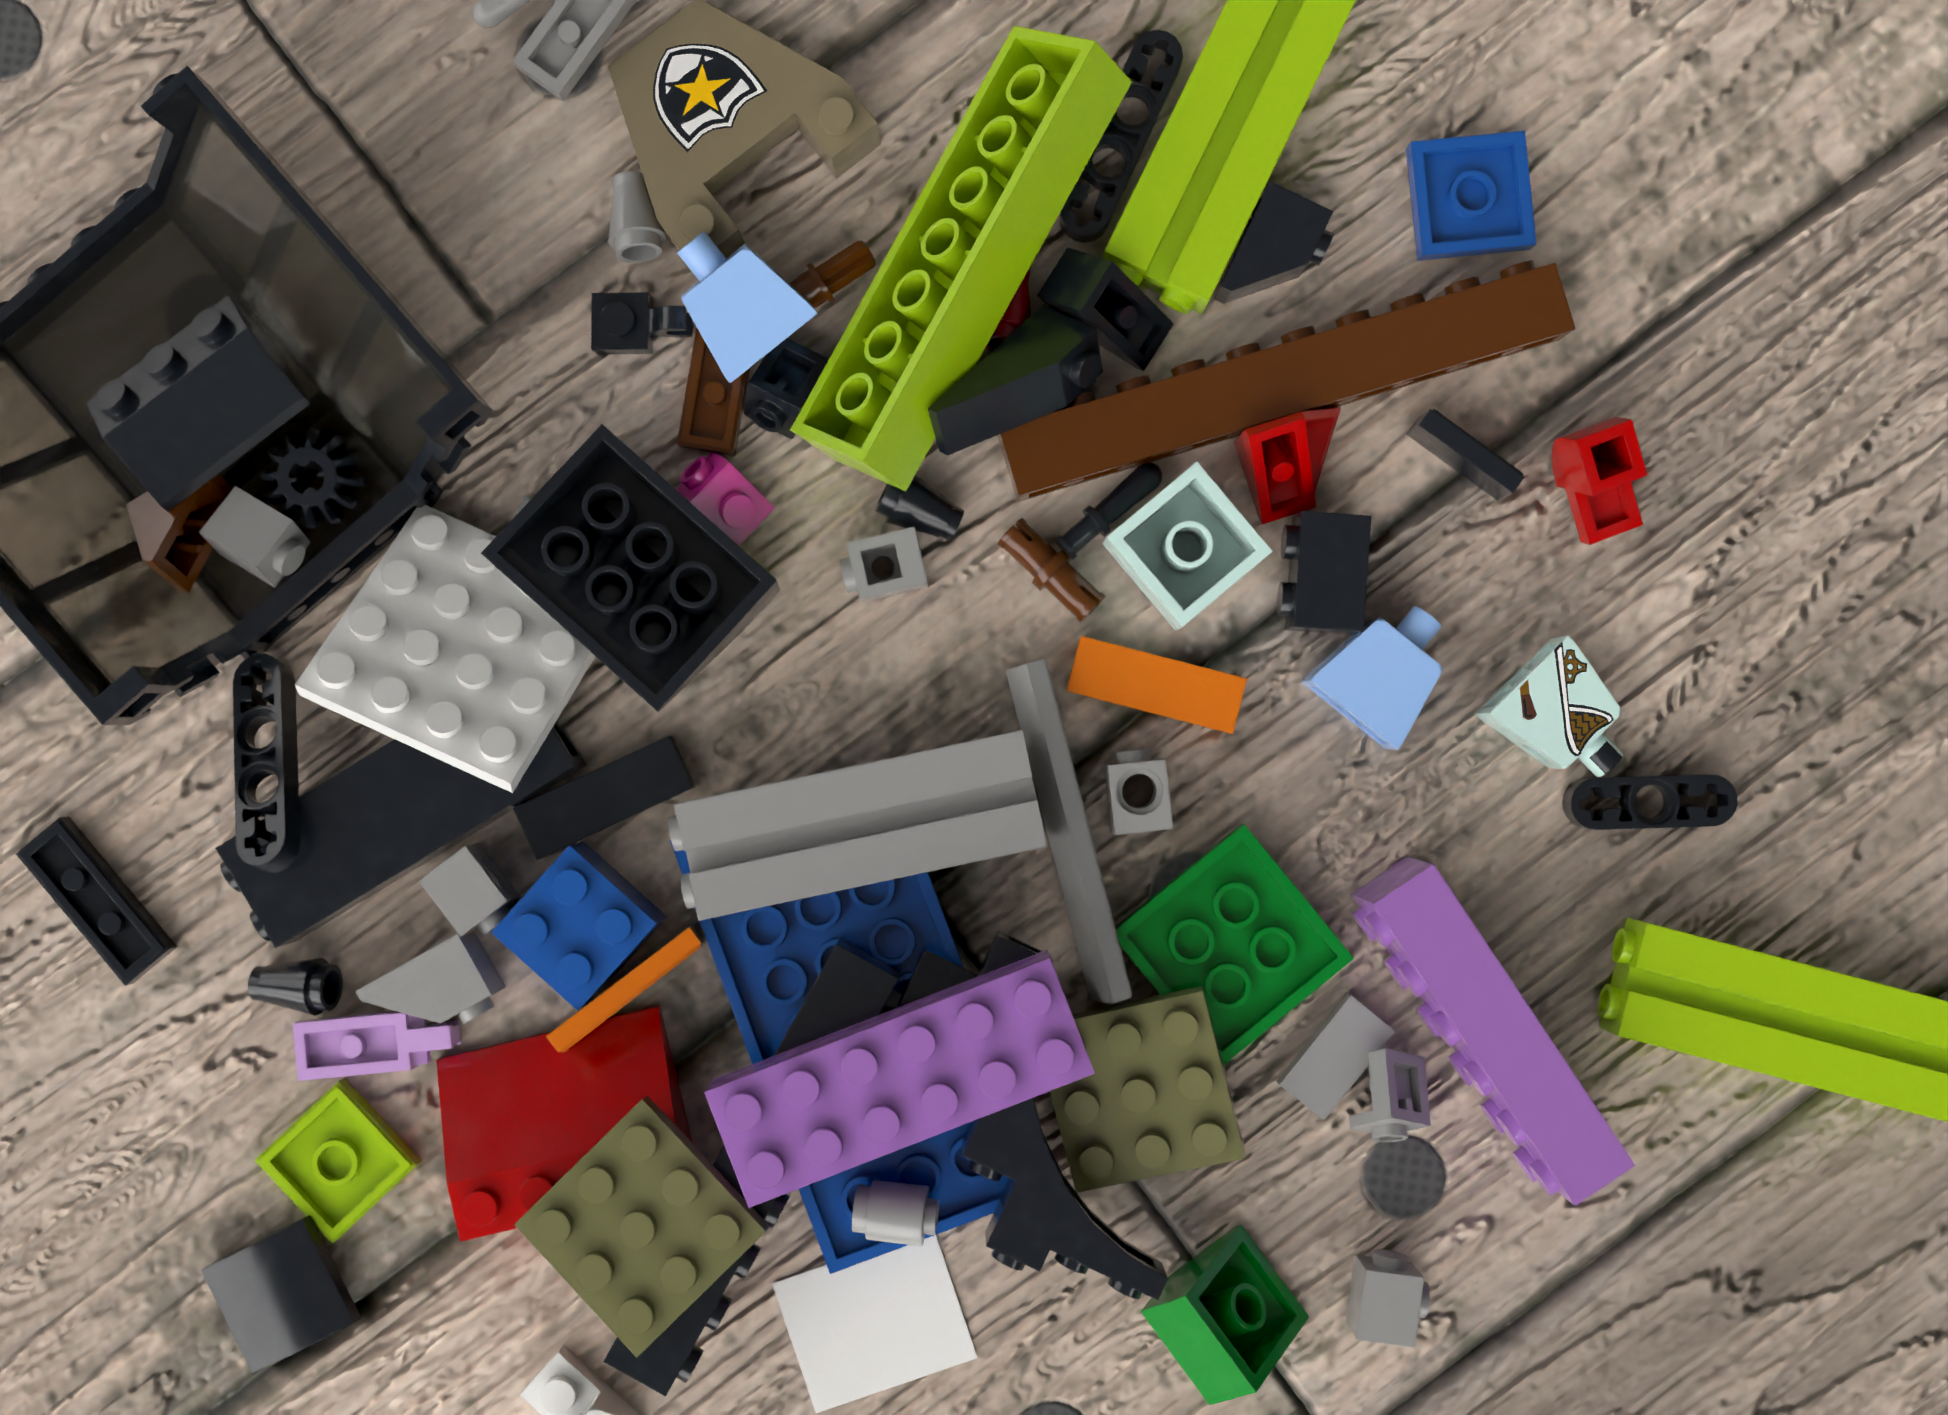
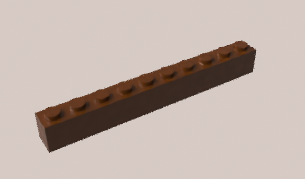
M1533 260L1524 261L1499 272L1501 279L1480 284L1478 277L1467 278L1445 287V296L1428 301L1425 300L1423 293L1410 295L1391 303V312L1374 317L1370 316L1369 310L1350 313L1335 321L1337 328L1317 334L1315 333L1314 326L1300 328L1281 336V345L1264 350L1260 349L1259 343L1246 344L1226 353L1227 361L1207 367L1204 359L1189 361L1172 368L1171 373L1173 377L1151 383L1148 375L1136 377L1116 386L1117 394L1097 400L1094 392L1079 394L1063 410L1047 414L998 435L1017 502L1135 468L1143 463L1155 462L1240 436L1245 429L1300 411L1339 407L1559 341L1576 328L1556 263L1535 268Z

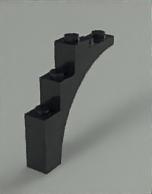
M998 930L977 977L1043 951ZM1034 1097L972 1121L962 1143V1156L970 1160L968 1167L990 1180L1000 1181L1002 1175L1010 1178L985 1231L986 1247L993 1250L991 1255L994 1259L1015 1270L1022 1271L1025 1265L1040 1271L1051 1250L1056 1253L1054 1258L1058 1263L1074 1272L1086 1274L1090 1268L1109 1277L1108 1284L1123 1295L1133 1299H1140L1143 1293L1159 1300L1168 1280L1163 1263L1123 1240L1087 1207L1062 1173L1042 1132Z

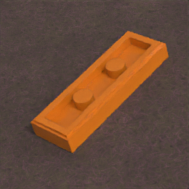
M1080 636L1066 692L1233 734L1247 678Z
M690 926L546 1037L558 1053L560 1051L564 1053L703 946L702 938Z

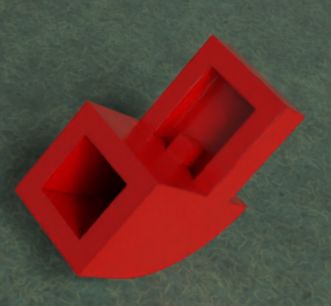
M1613 417L1557 438L1554 441L1551 459L1556 487L1566 490L1580 542L1591 545L1643 525L1631 481L1647 476V471L1632 419Z

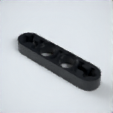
M1158 29L1141 35L1135 42L1122 69L1128 78L1132 77L1135 80L1132 81L1122 100L1130 97L1140 99L1147 106L1149 116L1141 124L1132 126L1121 121L1117 111L1114 114L1059 214L1062 230L1073 241L1081 243L1093 242L1100 238L1108 228L1176 81L1183 59L1182 46L1177 38L1167 31ZM1156 48L1166 52L1164 62L1167 65L1161 64L1152 79L1151 87H1149L1145 83H1141L1148 63V58L1145 55L1152 56ZM1154 90H1160L1161 92L1157 94ZM1102 149H1114L1122 155L1125 168L1121 173L1116 176L1106 177L1096 171L1092 159ZM1085 179L1090 185L1080 183ZM1093 186L1097 190H1101L1094 208V215L1100 220L1098 222L1089 220L1085 227L1079 226L1075 223L1076 213L1071 210V207L1082 208L1090 193V188ZM1105 192H1113L1114 194L1112 197H1108Z
M260 653L247 657L240 663L233 678L236 849L243 862L266 873H278L288 868L295 861L301 843L296 687L294 674L289 667L271 655ZM270 673L272 679L266 680V674ZM263 684L262 693L256 690L257 685ZM268 722H276L277 731L273 741L263 748H256L254 740L258 729ZM270 775H277L278 788L275 794L269 800L258 803L256 789L259 783ZM259 817H264L266 823L259 820ZM270 833L277 836L276 842L268 844L266 854L260 852V848L262 845L270 842Z

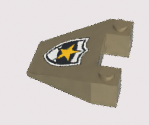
M693 0L608 66L656 218L678 251L703 231L708 234L726 258L745 244L739 229L712 195L797 129L836 179L881 145L878 123L841 76L703 0Z

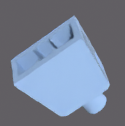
M703 231L677 252L698 279L694 285L681 295V299L729 383L733 382L818 314L812 304L747 244H743L726 258L708 234Z
M1413 606L1396 629L1380 617L1371 619L1364 624V632L1350 636L1306 675L1302 683L1384 749L1398 750L1442 673L1443 667L1423 651L1440 630L1441 625L1434 617L1417 606Z

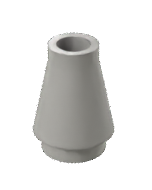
M636 171L621 172L612 178L613 197L608 243L615 249L616 257L623 262L643 263L654 260L662 253L661 245L666 239L664 230L656 218L643 174Z

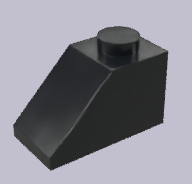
M1270 181L1214 300L1225 304L1299 278L1309 262L1319 266L1334 236V233L1325 229L1333 211Z
M1067 247L1037 294L1049 308L1095 327L1098 344L1142 371H1145L1174 325L1113 261Z

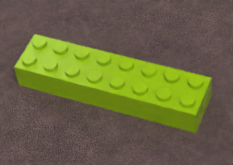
M1013 26L790 431L833 460L903 491H907L935 440L928 408L977 364L1132 83L1096 41Z

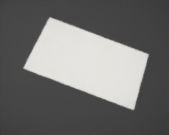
M936 1235L924 1239L923 1246L907 1245L832 1274L829 1273L827 1265L772 1283L816 1413L978 1358Z

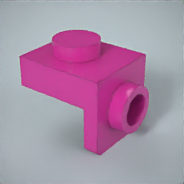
M711 452L707 457L701 456L689 464L680 477L682 483L676 489L738 546L775 509L729 461L715 452Z

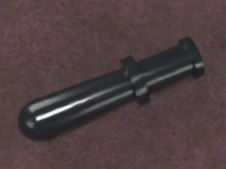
M1151 462L1139 465L1096 507L1093 508L1088 505L1083 510L1085 516L1062 536H1056L1054 540L1057 545L1073 560L1077 557L1076 553L1099 533L1102 536H1106L1111 531L1109 527L1111 523L1160 485L1162 481L1160 467Z

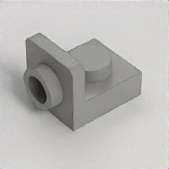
M1386 1048L1368 1053L1369 1084L1373 1110L1349 1116L1350 1129L1372 1133V1139L1377 1142H1399L1408 1139L1407 1131L1431 1126L1425 1058Z

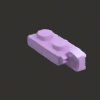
M398 1011L306 1019L293 1023L298 1081L412 1070L418 1065L431 1062L430 1051L452 1049L455 1044L462 1043L460 1020L444 1021L441 1024L437 1022L428 1023L426 1019Z

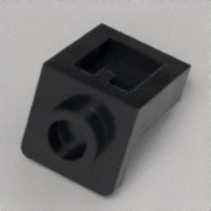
M786 338L766 354L748 382L744 406L745 416L752 419L760 428L768 432H778L793 439L796 434L790 431L829 359Z

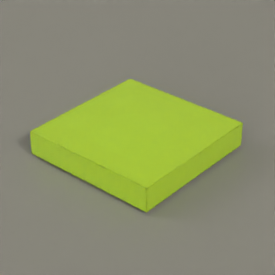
M344 1078L338 1081L255 1159V1162L306 1216H311L315 1226L333 1244L422 1160Z

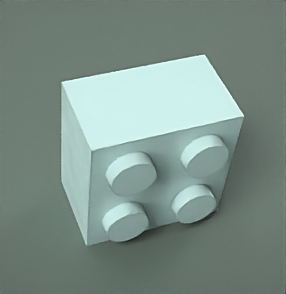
M1195 462L1115 529L1102 543L1175 631L1185 626L1273 552L1198 462Z

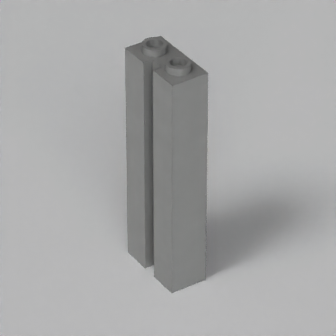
M1023 730L674 804L676 816L668 818L673 848L676 852L686 851L690 873L681 874L680 876L683 899L687 909L696 908L698 921L1047 847Z

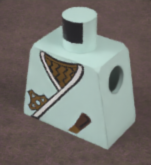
M1569 635L1551 638L1475 713L1480 720L1550 769H1565L1578 758L1596 777H1601L1614 768L1623 757V753L1603 734L1621 715V708Z

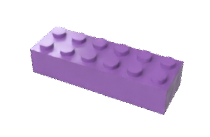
M1405 857L1350 894L1359 907L1352 912L1356 922L1371 941L1377 939L1384 948L1386 947L1391 955L1384 960L1388 970L1404 990L1409 987L1413 994L1421 999L1423 1004L1416 1008L1420 1018L1436 1038L1441 1035L1444 1041L1450 1047H1453L1455 1052L1448 1056L1451 1064L1468 1086L1473 1083L1481 1095L1487 1098L1485 1102L1480 1104L1483 1112L1500 1134L1505 1132L1516 1146H1519L1512 1154L1532 1182L1537 1180L1550 1196L1558 1192L1576 1206L1635 1166L1434 864Z
M1045 950L715 1078L704 1094L748 1208L1080 1080L1095 1074L1048 950Z

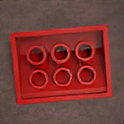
M660 1005L609 1017L564 1053L562 1051L558 1053L546 1037L552 1032L550 1031L441 1057L436 1060L446 1183L460 1242L517 1229L514 1224L646 1096H649L692 1142Z

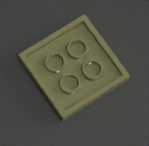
M1204 986L1072 1014L1095 1074L1051 1090L1050 1094L1077 1193L1245 1159V1147Z
M646 1096L637 1103L514 1224L636 1358L770 1227L753 1207L748 1208L746 1200L649 1096Z

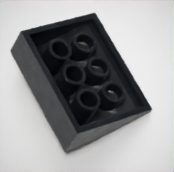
M603 424L598 427L481 552L487 560L657 712L667 705L740 635L780 591L778 581Z

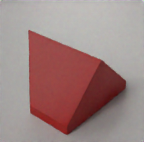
M1341 407L1300 411L1245 429L1234 441L1262 525L1316 507L1315 491Z

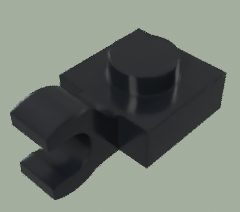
M648 292L592 293L591 350L596 354H653V337H692V318L689 313H686L685 306H661L653 309V297Z

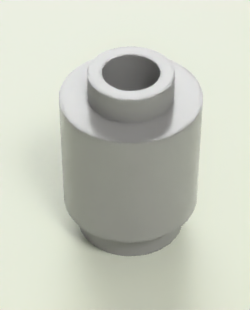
M873 1180L871 1185L858 1184L853 1205L852 1232L864 1233L866 1240L923 1246L925 1234L936 1235L939 1199L929 1198V1186L880 1180Z

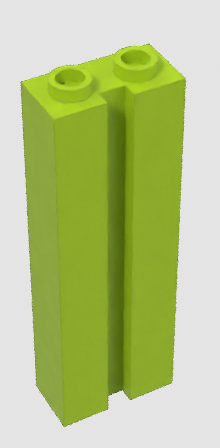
M1356 0L1226 1L1104 250L1102 258L1113 261L1138 288L1142 285L1161 294L1159 297L1160 302L1170 309L1183 314H1190L1191 310L1200 314L1203 313Z
M1628 917L1625 927L1619 929L1616 933L1611 951L1612 960L1616 962L1611 982L1603 987L1598 999L1597 1013L1601 1018L1600 1028L1631 1040L1948 1122V1001Z

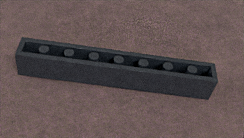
M840 938L775 1055L895 1009L904 993L903 990L895 986L901 971ZM724 1145L713 1166L745 1199ZM784 1194L755 1205L753 1208L773 1228L790 1196ZM753 1244L637 1358L617 1337L603 1362L665 1397L676 1378L687 1383L704 1351L695 1345L705 1326L716 1331L732 1301V1298L723 1294L733 1275L743 1280L745 1279L761 1247Z

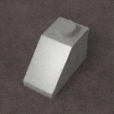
M474 931L462 937L459 934L452 936L356 990V993L362 1002L440 1024L458 1014L463 1024L495 1007L489 996L506 987Z

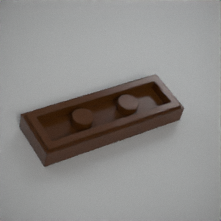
M697 327L677 445L680 448L736 456L750 368L733 382L729 383Z

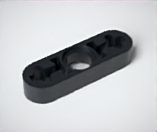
M1709 774L1581 778L1567 787L1562 799L1563 811L1568 820L1578 827L1593 830L1718 826L1726 823L1734 815L1738 803L1737 793L1733 785L1721 776ZM1619 785H1622L1621 792L1618 789ZM1648 785L1656 787L1663 796V807L1652 818H1645L1640 815L1635 806L1637 793ZM1591 788H1593L1594 796L1619 798L1620 809H1596L1594 819H1592L1590 811L1581 810L1580 799L1590 797ZM1705 789H1707L1708 793L1717 794L1718 797L1717 805L1708 806L1707 814L1703 807L1680 806L1679 795H1702L1705 793ZM1621 813L1623 815V820H1619Z

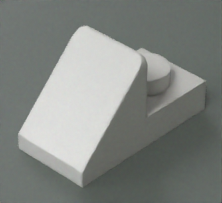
M564 1345L520 1394L541 1415H640Z

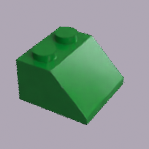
M1242 1225L1232 1228L1170 1274L1159 1300L1151 1298L1140 1311L1209 1405L1256 1393L1309 1318L1306 1311Z

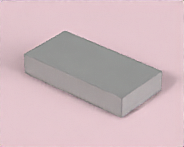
M1346 993L1276 1082L1325 1121L1369 1066L1368 1053L1381 1050L1396 1031L1352 995Z

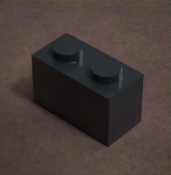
M1301 511L1292 517V525H1284L1281 538V558L1289 559L1288 582H1280L1277 615L1285 617V630L1347 635L1364 632L1372 516Z

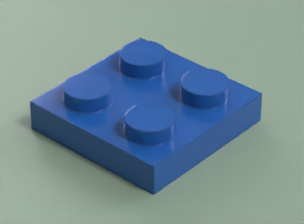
M1525 131L1412 141L1406 148L1417 261L1531 250L1536 245Z

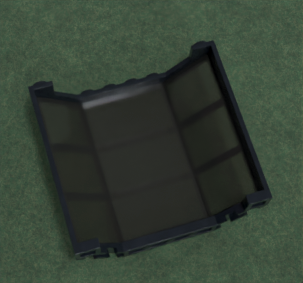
M188 66L179 73L171 74L162 79L154 88L153 95L141 105L151 118L165 127L146 183L140 188H134L124 193L116 201L114 210L97 225L89 226L80 231L73 238L71 247L53 263L37 268L29 276L27 285L9 301L0 302V607L102 725H131L149 715L150 707L167 693L174 690L179 697H182L217 678L220 673L215 667L217 664H223L240 654L246 659L254 654L265 652L392 542L417 507L421 508L424 505L432 507L436 504L443 492L436 484L442 471L445 470L447 474L456 471L471 447V444L464 435L475 425L479 427L485 424L493 411L212 86ZM229 295L274 338L311 404L221 471L219 475L233 488L237 486L283 514L286 503L270 504L266 499L270 491L278 487V483L263 480L261 473L268 469L277 471L279 463L270 458L268 451L274 447L289 453L286 444L287 434L291 432L297 433L306 441L309 430L317 428L324 431L327 441L334 435L342 436L347 440V447L343 455L348 453H358L361 455L363 462L350 472L351 475L366 477L368 484L362 488L351 487L350 494L356 496L361 501V506L358 509H351L340 504L344 514V522L338 525L331 524L324 516L323 522L318 529L307 528L303 516L295 522L311 543L305 549V557L298 569L292 574L285 576L276 588L221 556L213 548L190 592L184 593L179 592L142 560L126 504L144 494L147 490L101 437L86 402L93 398L104 384L118 379L143 360L153 347L165 343L192 323L195 316L202 310L213 307ZM310 468L308 470L306 480L313 482V484L307 486L308 488L320 489L322 487L324 477L318 476L317 473L322 472L323 469Z

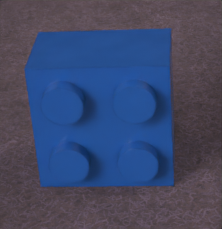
M582 841L569 845L491 933L579 1011L596 998L665 921L667 916L590 846Z

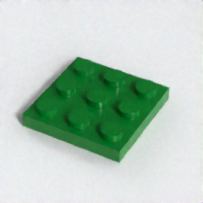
M1242 823L1115 926L1119 945L1160 995L1204 986L1223 1065L1354 959L1246 825Z

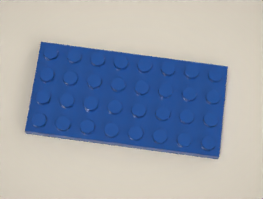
M673 848L682 874L690 873L686 851L676 852ZM929 872L700 920L752 1064L775 1055L840 938L901 971L895 986L905 991L919 957L925 949L964 968ZM972 1122L799 1188L830 1274L907 1246V1244L866 1240L864 1233L852 1232V1213L858 1184L871 1185L873 1180L929 1186V1198L939 1199L936 1235L994 1213L1010 1178L1002 1175L1000 1181L990 1180L968 1167L970 1160L962 1156V1143ZM925 1234V1238H924V1239L929 1238V1237L934 1236V1235H927V1234Z

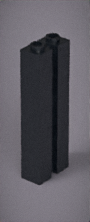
M558 721L555 722L513 793L394 739L299 797L300 850L295 861L288 868L278 873H266L243 862L237 853L236 836L215 848L223 860L220 864L221 872L234 890L242 892L253 910L250 913V919L258 934L263 939L271 941L274 947L277 948L300 940L509 813L514 807L527 802L587 764L564 726H560ZM270 833V842L262 845L260 852L266 854L267 845L276 842L277 836Z

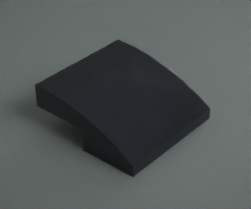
M310 1215L268 1234L257 1242L229 1254L201 1270L252 1373L287 1358L361 1319Z

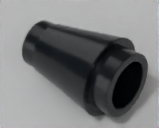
M917 475L914 476L907 491L887 483L875 509L876 512L887 517L885 523L904 528L915 527V531L942 537L948 541L953 538L964 515L963 509L955 506L953 502Z
M324 958L256 966L248 980V992L252 1000L263 1001L314 1016L321 1014L324 1010H333L339 1003L343 989V978L340 968L335 964H329Z

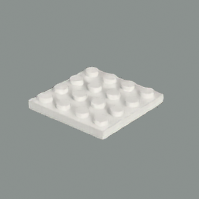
M427 505L421 508L417 507L300 676L295 687L301 697L513 793L594 660L595 655L481 554L496 536Z

